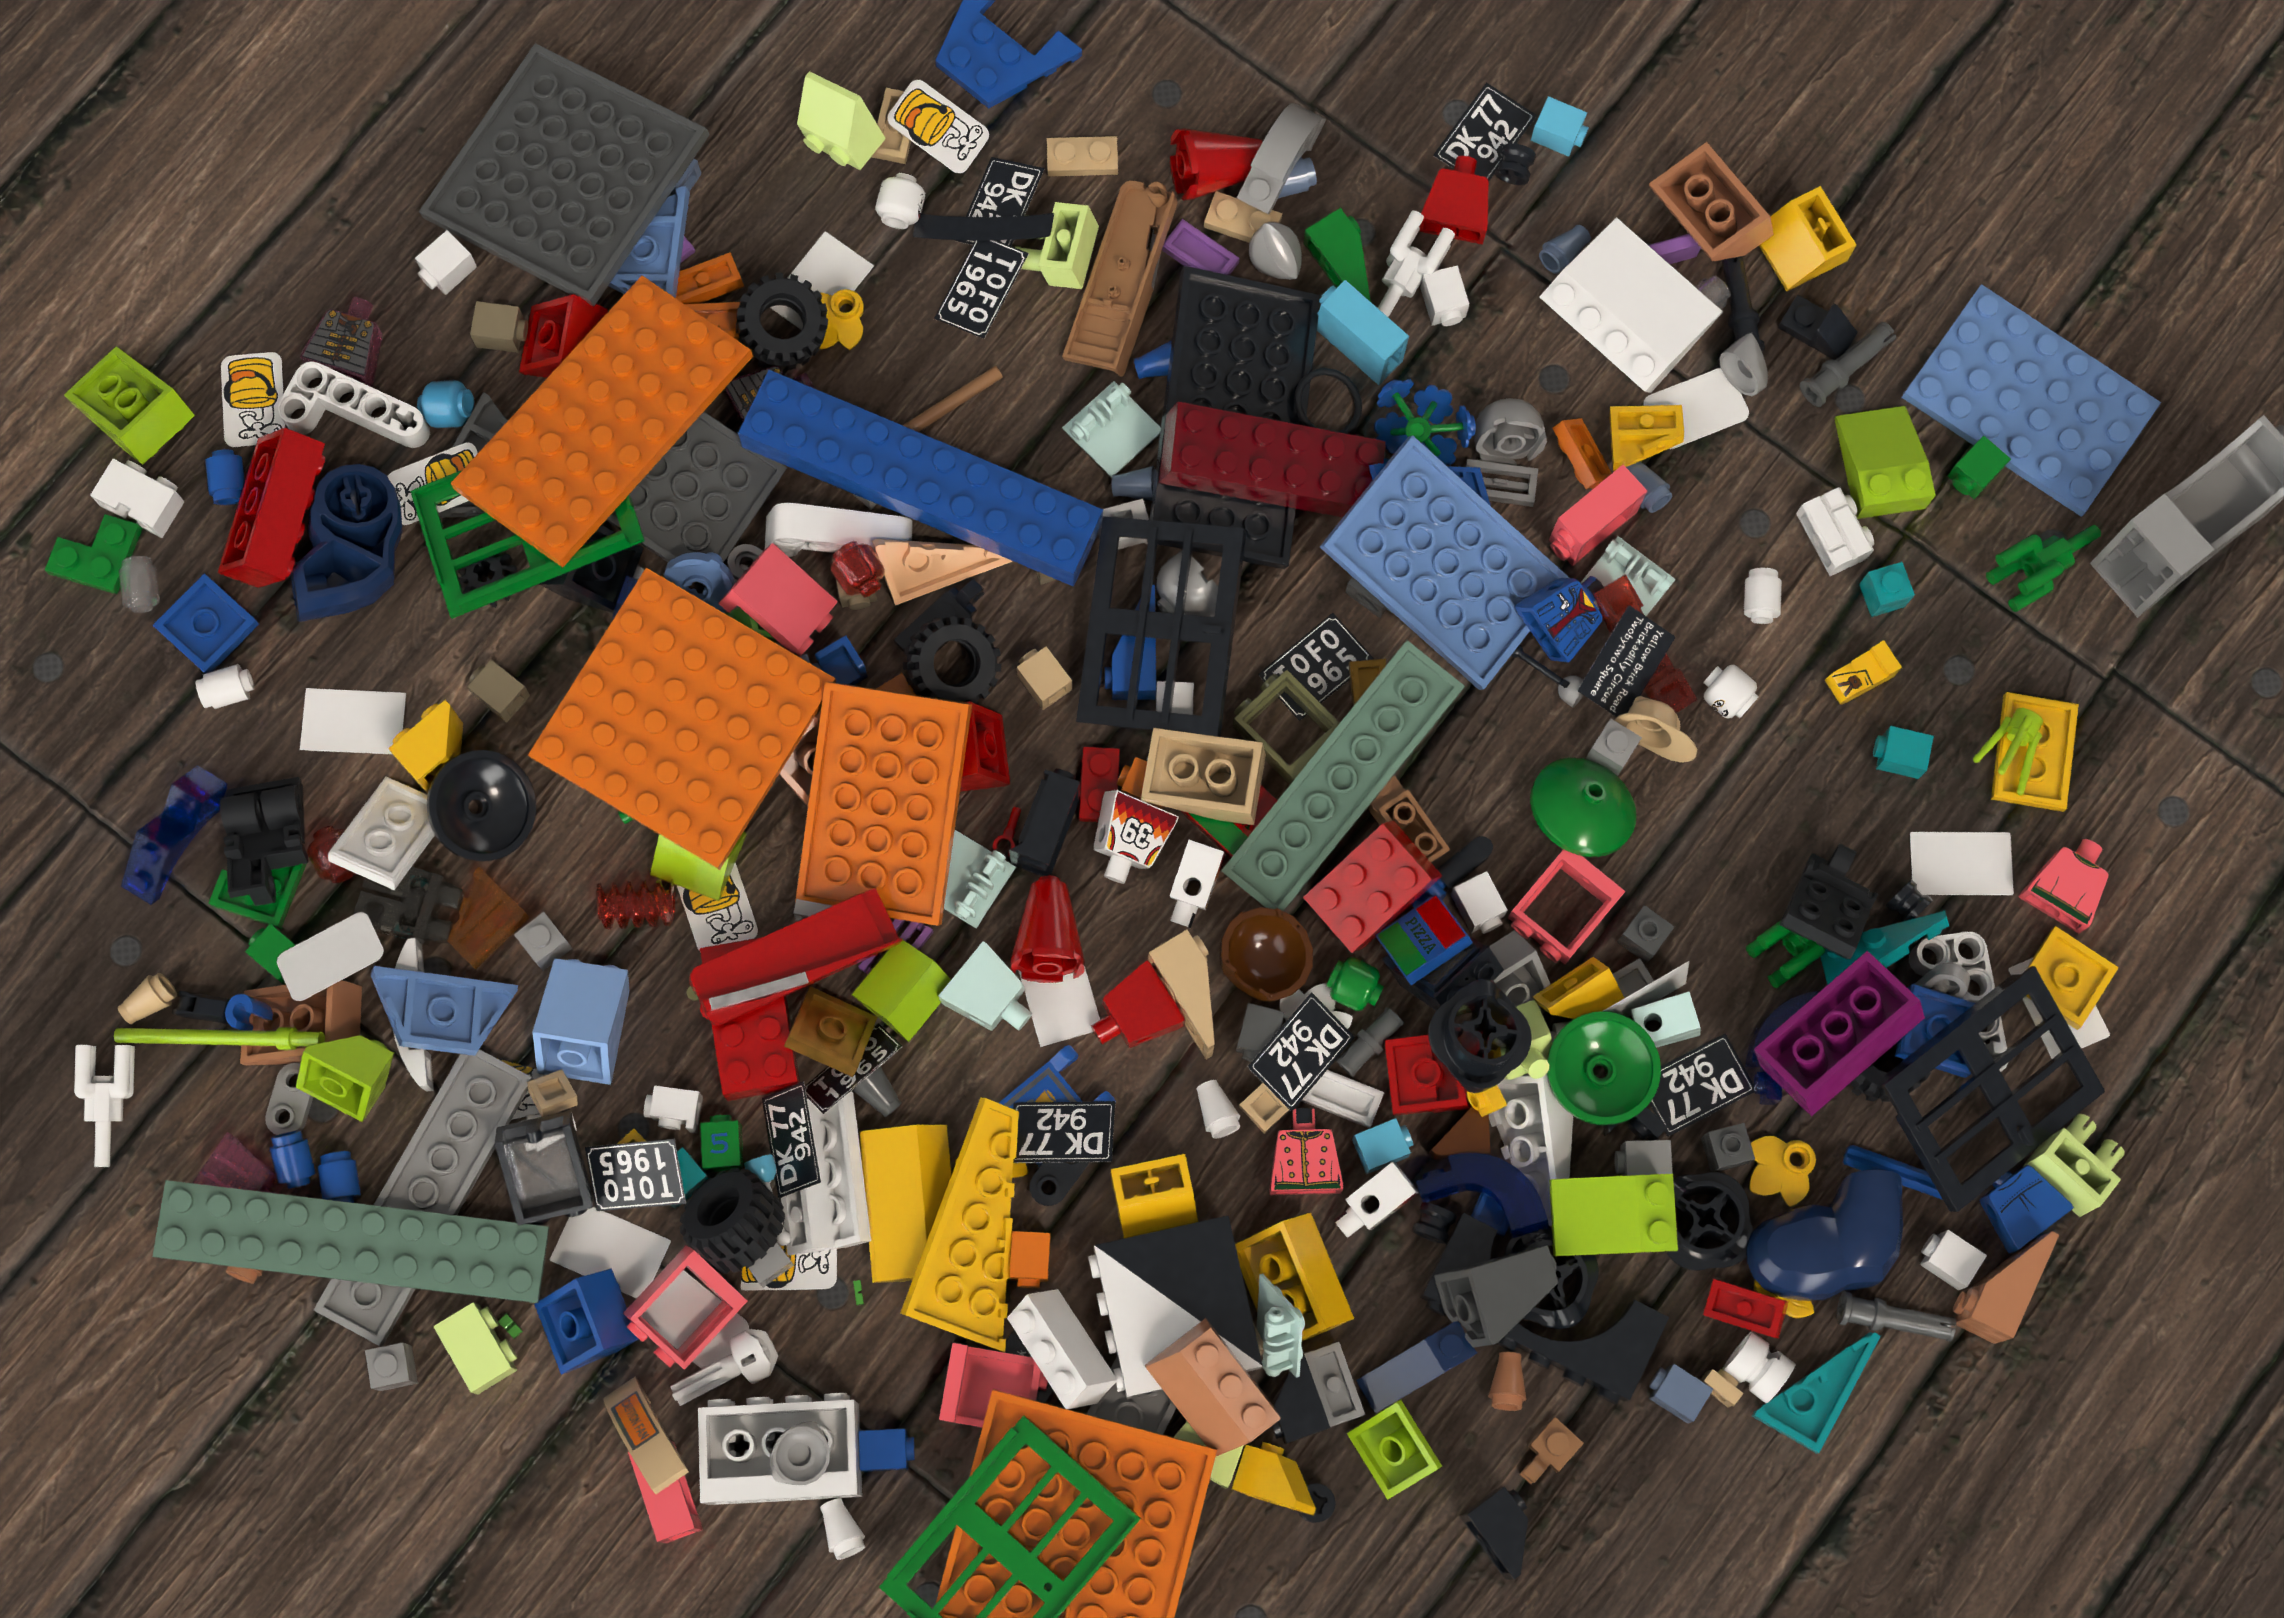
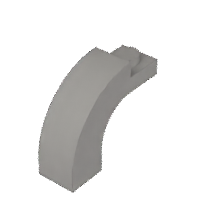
M1296 103L1289 104L1277 118L1250 165L1252 168L1237 198L1266 214H1270L1293 168L1304 152L1311 151L1326 119Z

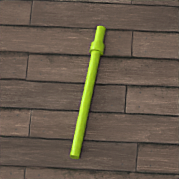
M279 1027L276 1031L117 1028L114 1032V1040L116 1043L276 1046L278 1050H295L297 1047L324 1043L325 1035L323 1032L298 1031L295 1027Z

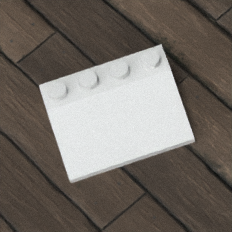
M1617 217L1562 270L1540 296L1547 305L1642 390L1651 393L1723 313L1720 308Z

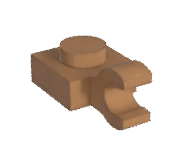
M1554 1417L1528 1446L1536 1453V1456L1519 1475L1531 1485L1538 1480L1548 1466L1557 1473L1584 1443Z

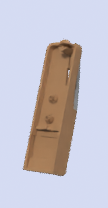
M1127 181L1121 186L1062 355L1064 360L1114 371L1120 377L1124 376L1154 290L1161 251L1178 202L1174 192H1167L1166 187L1162 183L1153 182L1146 187L1142 182ZM1152 228L1153 233L1150 243V249L1148 250V240L1150 235V229Z

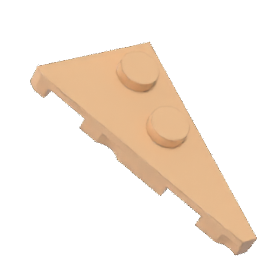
M888 539L872 540L895 606L1012 562L976 545Z

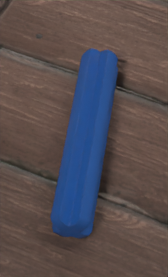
M1855 1145L1847 1147L1843 1157L1845 1165L1861 1171L1879 1169L1896 1172L1902 1177L1903 1186L1942 1199L1927 1171Z

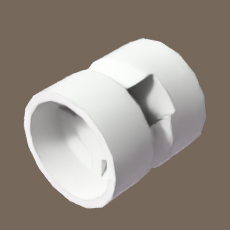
M1751 1331L1731 1354L1723 1370L1733 1376L1739 1383L1747 1381L1749 1383V1391L1763 1402L1768 1403L1787 1381L1796 1364L1779 1351L1771 1353L1769 1351V1343Z

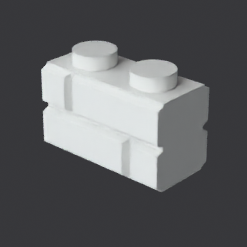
M1839 487L1805 502L1796 513L1829 576L1865 561L1874 551L1872 547L1874 545L1873 535L1868 527H1861L1855 516L1857 514V507L1853 498L1850 495L1845 496Z

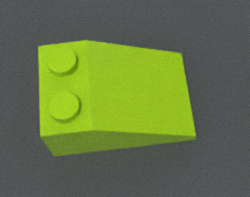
M117 346L64 394L76 408L142 465L154 456L177 432L181 431L195 416L173 388Z
M1906 406L1835 416L1834 419L1850 495L1857 507L1856 518L1860 519L1926 509L1936 494L1928 459Z
M1673 1174L1549 1179L1554 1256L1678 1251Z

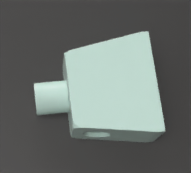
M984 941L939 994V1000L944 1006L991 1031L1002 1019L1019 1031L1032 1015V1012L1017 1001L1025 991L1023 983Z
M1690 992L1631 1010L1633 1021L1638 1023L1650 1035L1656 1048L1700 1036L1701 1027ZM1656 1020L1662 1026L1659 1030L1650 1032L1645 1028V1024L1648 1021Z

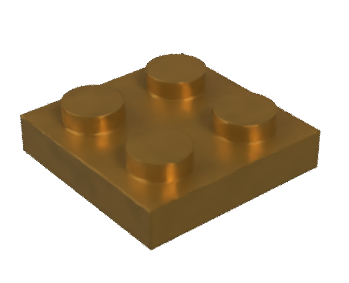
M810 986L784 1046L853 1077L858 1069L878 1017Z

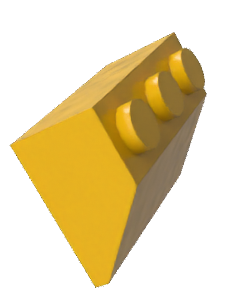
M1311 1213L1279 1222L1235 1244L1241 1272L1256 1310L1258 1311L1259 1274L1263 1273L1274 1286L1280 1288L1283 1296L1301 1311L1305 1321V1327L1302 1330V1341L1354 1319Z

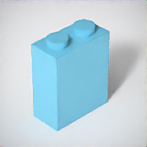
M1346 280L1337 288L1331 286L1319 300L1321 306L1317 313L1319 316L1317 331L1374 382L1380 385L1403 362L1409 335Z

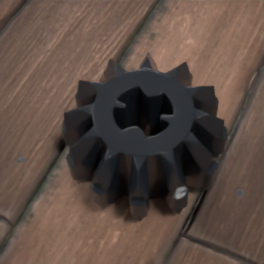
M500 553L457 570L462 575L459 577L461 588L464 589L463 594L517 573V567L510 565L512 562L511 556L508 553L500 556ZM487 572L493 573L494 576L491 580L488 578ZM483 574L487 577V582H482L481 577ZM510 596L503 598V600L509 601ZM497 601L490 603V606L496 608Z

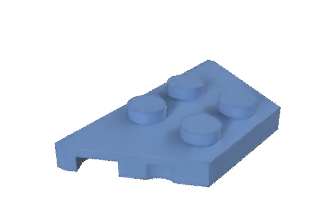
M686 186L676 188V194L666 199L608 285L609 287L625 294L641 276H644L676 298L690 196Z
M374 966L371 970L373 983L398 1044L402 1047L475 1056L518 991V985L380 966Z

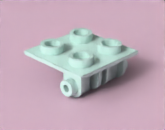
M1115 381L1062 427L1111 478L1112 475H1116L1159 436L1161 427L1129 396L1131 394L1130 389L1124 383L1118 385Z
M1617 536L1615 540L1611 541L1605 553L1581 581V584L1590 576L1597 578L1602 583L1605 592L1594 601V604L1600 611L1617 622L1629 605L1647 616L1676 579Z
M955 830L944 909L977 929L1016 867L1005 860L1006 857L996 850L991 852Z
M1263 1273L1259 1274L1257 1331L1263 1340L1262 1368L1267 1375L1272 1377L1278 1376L1282 1371L1289 1369L1298 1378L1300 1377V1361L1303 1357L1301 1345L1302 1330L1305 1327L1304 1317L1301 1311L1283 1296L1279 1287L1274 1286Z

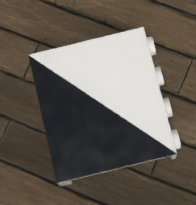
M1229 1215L1094 1245L1095 1255L1088 1256L1093 1279L1100 1277L1103 1292L1096 1294L1101 1316H1109L1111 1330L1105 1331L1109 1354L1117 1353L1120 1368L1113 1369V1373L1117 1378V1391L1125 1390L1127 1399L1135 1395L1162 1389L1146 1369L1145 1364L1205 1318L1247 1372L1263 1367Z

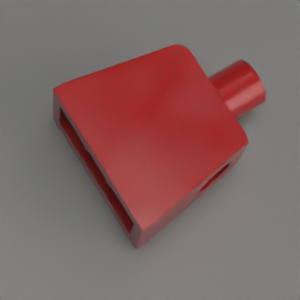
M1458 156L1454 170L1439 169L1421 212L1424 219L1419 226V232L1439 236L1443 228H1448L1455 233L1453 239L1483 245L1488 227L1489 180L1484 176L1474 175L1477 165L1476 159L1469 156Z
M1147 960L1103 997L1102 1005L1108 1015L1091 1025V1028L1102 1045L1120 1034L1127 1046L1132 1048L1185 1026V1018L1149 960Z

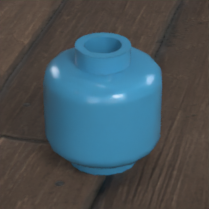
M433 381L425 386L422 395L418 397L417 408L431 427H461L467 422L474 410V397L472 392L459 381Z

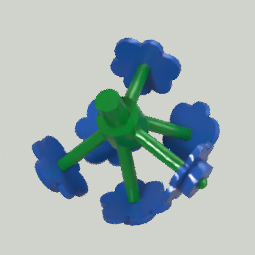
M1411 379L1403 382L1401 380H1393L1387 383L1378 395V407H1392L1397 404L1404 416L1398 417L1397 413L1389 412L1385 418L1376 420L1374 423V430L1378 434L1376 440L1386 441V450L1391 454H1395L1407 437L1413 435L1417 440L1423 442L1422 444L1445 465L1453 464L1456 459L1453 453L1457 449L1455 440L1452 438L1444 439L1442 435H1435L1432 440L1429 437L1431 433L1457 431L1462 447L1467 448L1469 446V439L1475 435L1476 431L1474 416L1470 415L1464 405H1461L1456 413V423L1439 424L1444 420L1445 416H1450L1453 413V407L1450 405L1453 399L1452 394L1448 390H1438L1435 385H1429L1426 390H1419L1414 395V402L1419 406L1417 413L1421 416L1415 418L1403 400L1404 397L1409 395V389L1414 385ZM1384 458V464H1387L1390 459Z

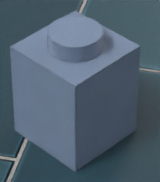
M1672 1364L1666 1370L1660 1367L1649 1384L1653 1392L1648 1399L1688 1424L1695 1421L1713 1388L1677 1365Z

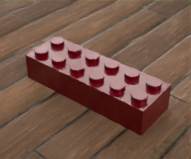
M1177 402L1166 414L1159 483L1344 517L1373 481L1369 465L1384 464L1386 441Z

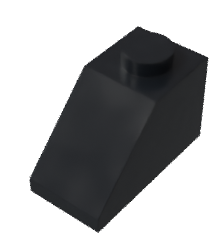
M1303 1354L1300 1361V1377L1296 1378L1289 1371L1273 1405L1281 1419L1272 1425L1271 1428L1275 1438L1282 1437L1285 1445L1330 1428L1306 1357Z

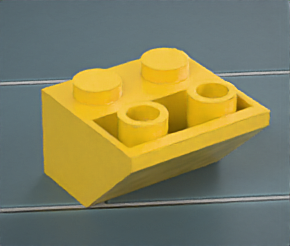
M1821 186L1789 201L1770 216L1774 235L1759 245L1786 291L1847 262L1856 247L1855 241Z
M446 700L441 704L436 703L427 708L421 715L422 720L413 728H406L399 732L392 741L393 745L388 748L427 794L431 782L439 769L450 759L461 754L463 722Z
M1185 1154L1111 1169L1110 1175L1123 1238L1198 1222Z

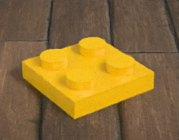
M2055 926L2045 938L2026 970L2031 966L2036 967L2067 1024L2078 1030L2083 1026L2119 967Z

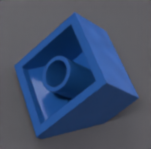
M612 1268L576 1278L541 1299L539 1304H534L561 1374L568 1373L616 1353L639 1340L626 1327L631 1321L623 1314L627 1307Z

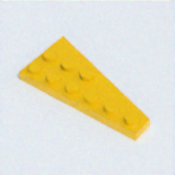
M980 1097L900 1314L1005 1353L1006 1339L1003 1338L1004 1318H1007L1008 1304L1005 1303L1006 1281L1010 1278L1013 1218H1010L1011 1197H1014L1015 1183H1012L1013 1159L1016 1158L1019 1111Z

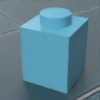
M1548 96L1535 124L1530 141L1569 157L1574 145L1581 147L1589 127L1583 124L1587 112Z
M1396 1118L1358 1133L1352 1139L1366 1174L1384 1168L1391 1162L1396 1163L1408 1158L1411 1154L1409 1147L1413 1146V1141L1406 1125L1399 1126Z

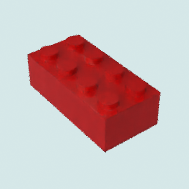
M282 428L258 438L220 563L219 574L257 588L283 581L291 574L295 564V558L292 557L294 547L301 540L305 530V524L302 523L304 513L311 506L315 496V490L312 489L315 476L319 475L325 463V456L322 455L325 443L288 428Z
M760 938L700 948L702 964ZM786 996L722 1025H712L722 1094L727 1101L776 1093L800 1083L796 1053L794 1050L784 1046L791 1030Z

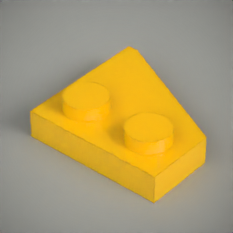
M1682 405L1610 406L1609 419L1613 471L1617 470L1621 465L1628 467L1684 441Z

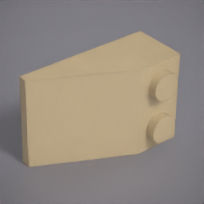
M1153 728L1141 800L1219 821L1254 825L1266 757L1263 743Z
M1185 930L1150 951L1148 960L1184 1016L1186 1029L1207 1060L1212 1057L1215 1045L1208 960L1206 957L1209 953L1198 935L1192 938L1189 931Z

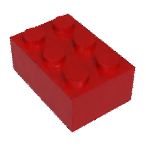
M1393 820L1382 823L1303 898L1347 949L1354 953L1367 946L1376 937V934L1390 925L1443 875Z

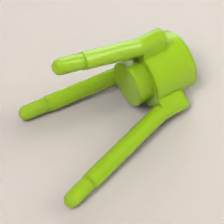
M2016 709L2012 718L2005 717L2000 728L1974 756L1973 761L1975 763L1980 762L2003 735L2008 732L2007 738L2012 743L1998 769V773L2003 775L2011 764L2019 746H2027L2029 743L2017 788V794L2023 795L2036 747L2042 737V734L2038 731L2043 724V719L2029 709Z

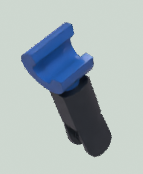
M1484 836L1475 838L1460 852H1457L1438 867L1437 870L1443 876L1411 905L1416 908L1436 893L1443 901L1446 893L1489 858L1493 850L1491 840Z
M180 990L177 992V996H180L178 1007L172 1011L173 1015L229 1024L231 1027L239 1030H253V1025L249 1021L251 1014L266 1020H272L273 1017L272 1009L267 1003L245 994H237L229 999Z

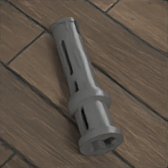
M1880 322L1870 333L1855 343L1839 358L1827 360L1823 363L1822 370L1811 379L1805 378L1800 382L1799 387L1804 397L1812 405L1821 407L1826 403L1827 396L1837 388L1843 389L1848 384L1849 377L1857 369L1896 339V334H1892L1894 333L1892 327L1886 322Z
M1843 1291L1839 1298L1836 1317L1839 1325H1846L1847 1322L1868 1326V1329L1874 1332L1880 1331L1884 1327L1944 1339L1949 1342L1955 1336L1956 1328H1951V1325H1956L1955 1317H1945L1890 1306L1882 1298L1874 1297L1873 1300L1854 1297L1849 1291Z

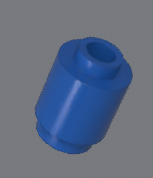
M233 450L212 452V457L205 460L209 495L213 497V502L216 505L238 504L245 483L242 457L234 455Z
M301 1130L290 1131L271 1137L273 1146L269 1149L278 1183H286L288 1189L309 1184V1177L316 1174L308 1140L303 1138Z
M340 1151L320 1156L321 1165L318 1166L322 1199L354 1203V1199L361 1197L356 1160H352L351 1152Z

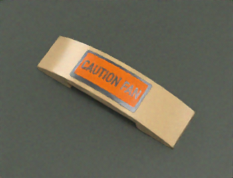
M636 1376L603 1398L606 1409L620 1437L655 1494L689 1472L677 1449L666 1435L650 1405L651 1402Z

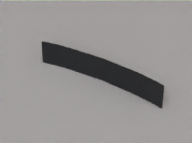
M1054 213L1007 217H961L920 214L918 222L915 223L913 237L974 241L1049 237L1051 235Z

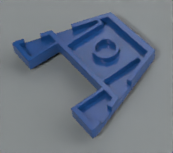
M963 0L935 60L936 67L988 109L1026 89L1027 84L1042 76L1047 77L1057 71L1058 67L1069 61L1073 63L1082 56V49L1059 30L1036 55H1032L983 15L996 0Z

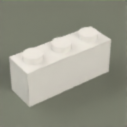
M1058 1289L1027 1294L1007 1317L1066 1410L1097 1404L1116 1383L1117 1378Z

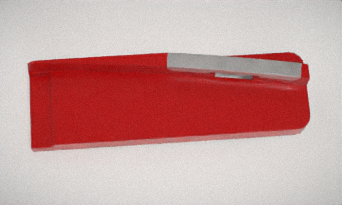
M873 888L695 967L690 973L689 982L701 1003L700 1012L702 1016L709 1019L712 1025L718 1026L901 944L903 940L899 938L876 888Z

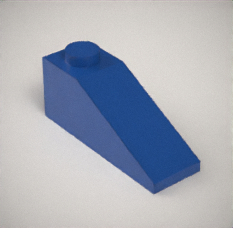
M1152 585L1150 612H1155V585ZM1140 601L1135 610H1139ZM1121 636L1112 654V667H1105V689H1112V700H1128L1135 636ZM1145 637L1137 700H1156V638Z

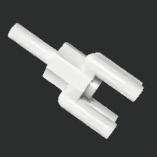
M1414 210L1411 211L1392 244L1390 254L1386 260L1389 268L1384 274L1382 282L1389 289L1379 304L1378 309L1387 317L1391 314L1400 296L1413 297L1421 284L1423 274L1430 275L1438 270L1455 237V233L1452 230L1443 228L1428 255L1420 249L1412 247L1411 244L1418 234L1419 226L1424 219L1421 213Z
M115 1045L114 1076H95L96 1046H75L74 1093L78 1098H84V1121H95L94 1167H110L111 1121H123V1099L130 1098L134 1092L135 1046Z

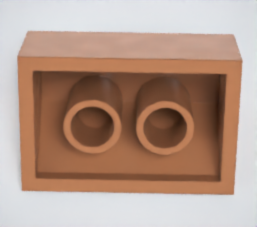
M1707 142L1649 183V187L1712 262L1745 256L1774 235L1770 215Z
M1206 1318L1145 1364L1146 1369L1207 1447L1217 1449L1216 1456L1252 1442L1281 1419L1276 1408Z

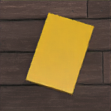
M2006 692L2003 695L2000 726L2005 717H2013L2016 709H2029L2043 719V724L2038 731L2042 734V737L2036 747L2023 795L2017 794V788L2029 743L2027 746H2019L2005 774L2001 775L1998 773V769L2012 742L2007 738L2008 732L1998 741L1991 800L2061 812L2067 809L2079 704Z

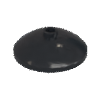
M476 750L457 755L439 769L428 791L427 815L435 836L450 852L471 861H492L511 854L527 839L535 821L536 797L528 776L517 763L497 752ZM471 801H475L478 805V811L475 814L469 810V803Z

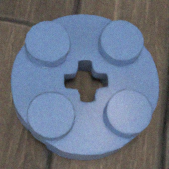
M701 552L682 554L667 563L663 578L725 613V609L718 603L735 584L730 569L723 563L722 558L718 554L713 552L706 554ZM693 582H700L706 587H704L702 594H698L696 589H689L688 586L692 585Z

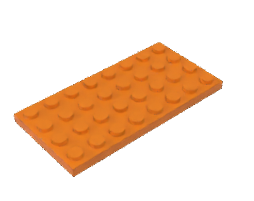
M641 276L451 482V485L456 492L563 568L752 359L751 349L644 276Z

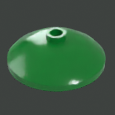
M1575 757L1556 760L1539 773L1532 785L1530 804L1535 821L1542 832L1553 843L1568 852L1585 857L1606 856L1619 850L1634 831L1636 807L1630 791L1617 775L1594 761Z
M1592 1012L1579 1016L1569 1022L1555 1037L1547 1057L1549 1063L1548 1081L1557 1101L1571 1115L1591 1124L1614 1125L1635 1117L1652 1101L1660 1082V1057L1650 1035L1632 1019L1613 1012ZM1599 1065L1605 1069L1606 1074L1604 1078H1597L1594 1075V1066Z

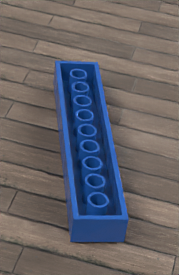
M768 370L738 432L741 445L745 449L1073 587L1102 526L1103 509L771 370Z

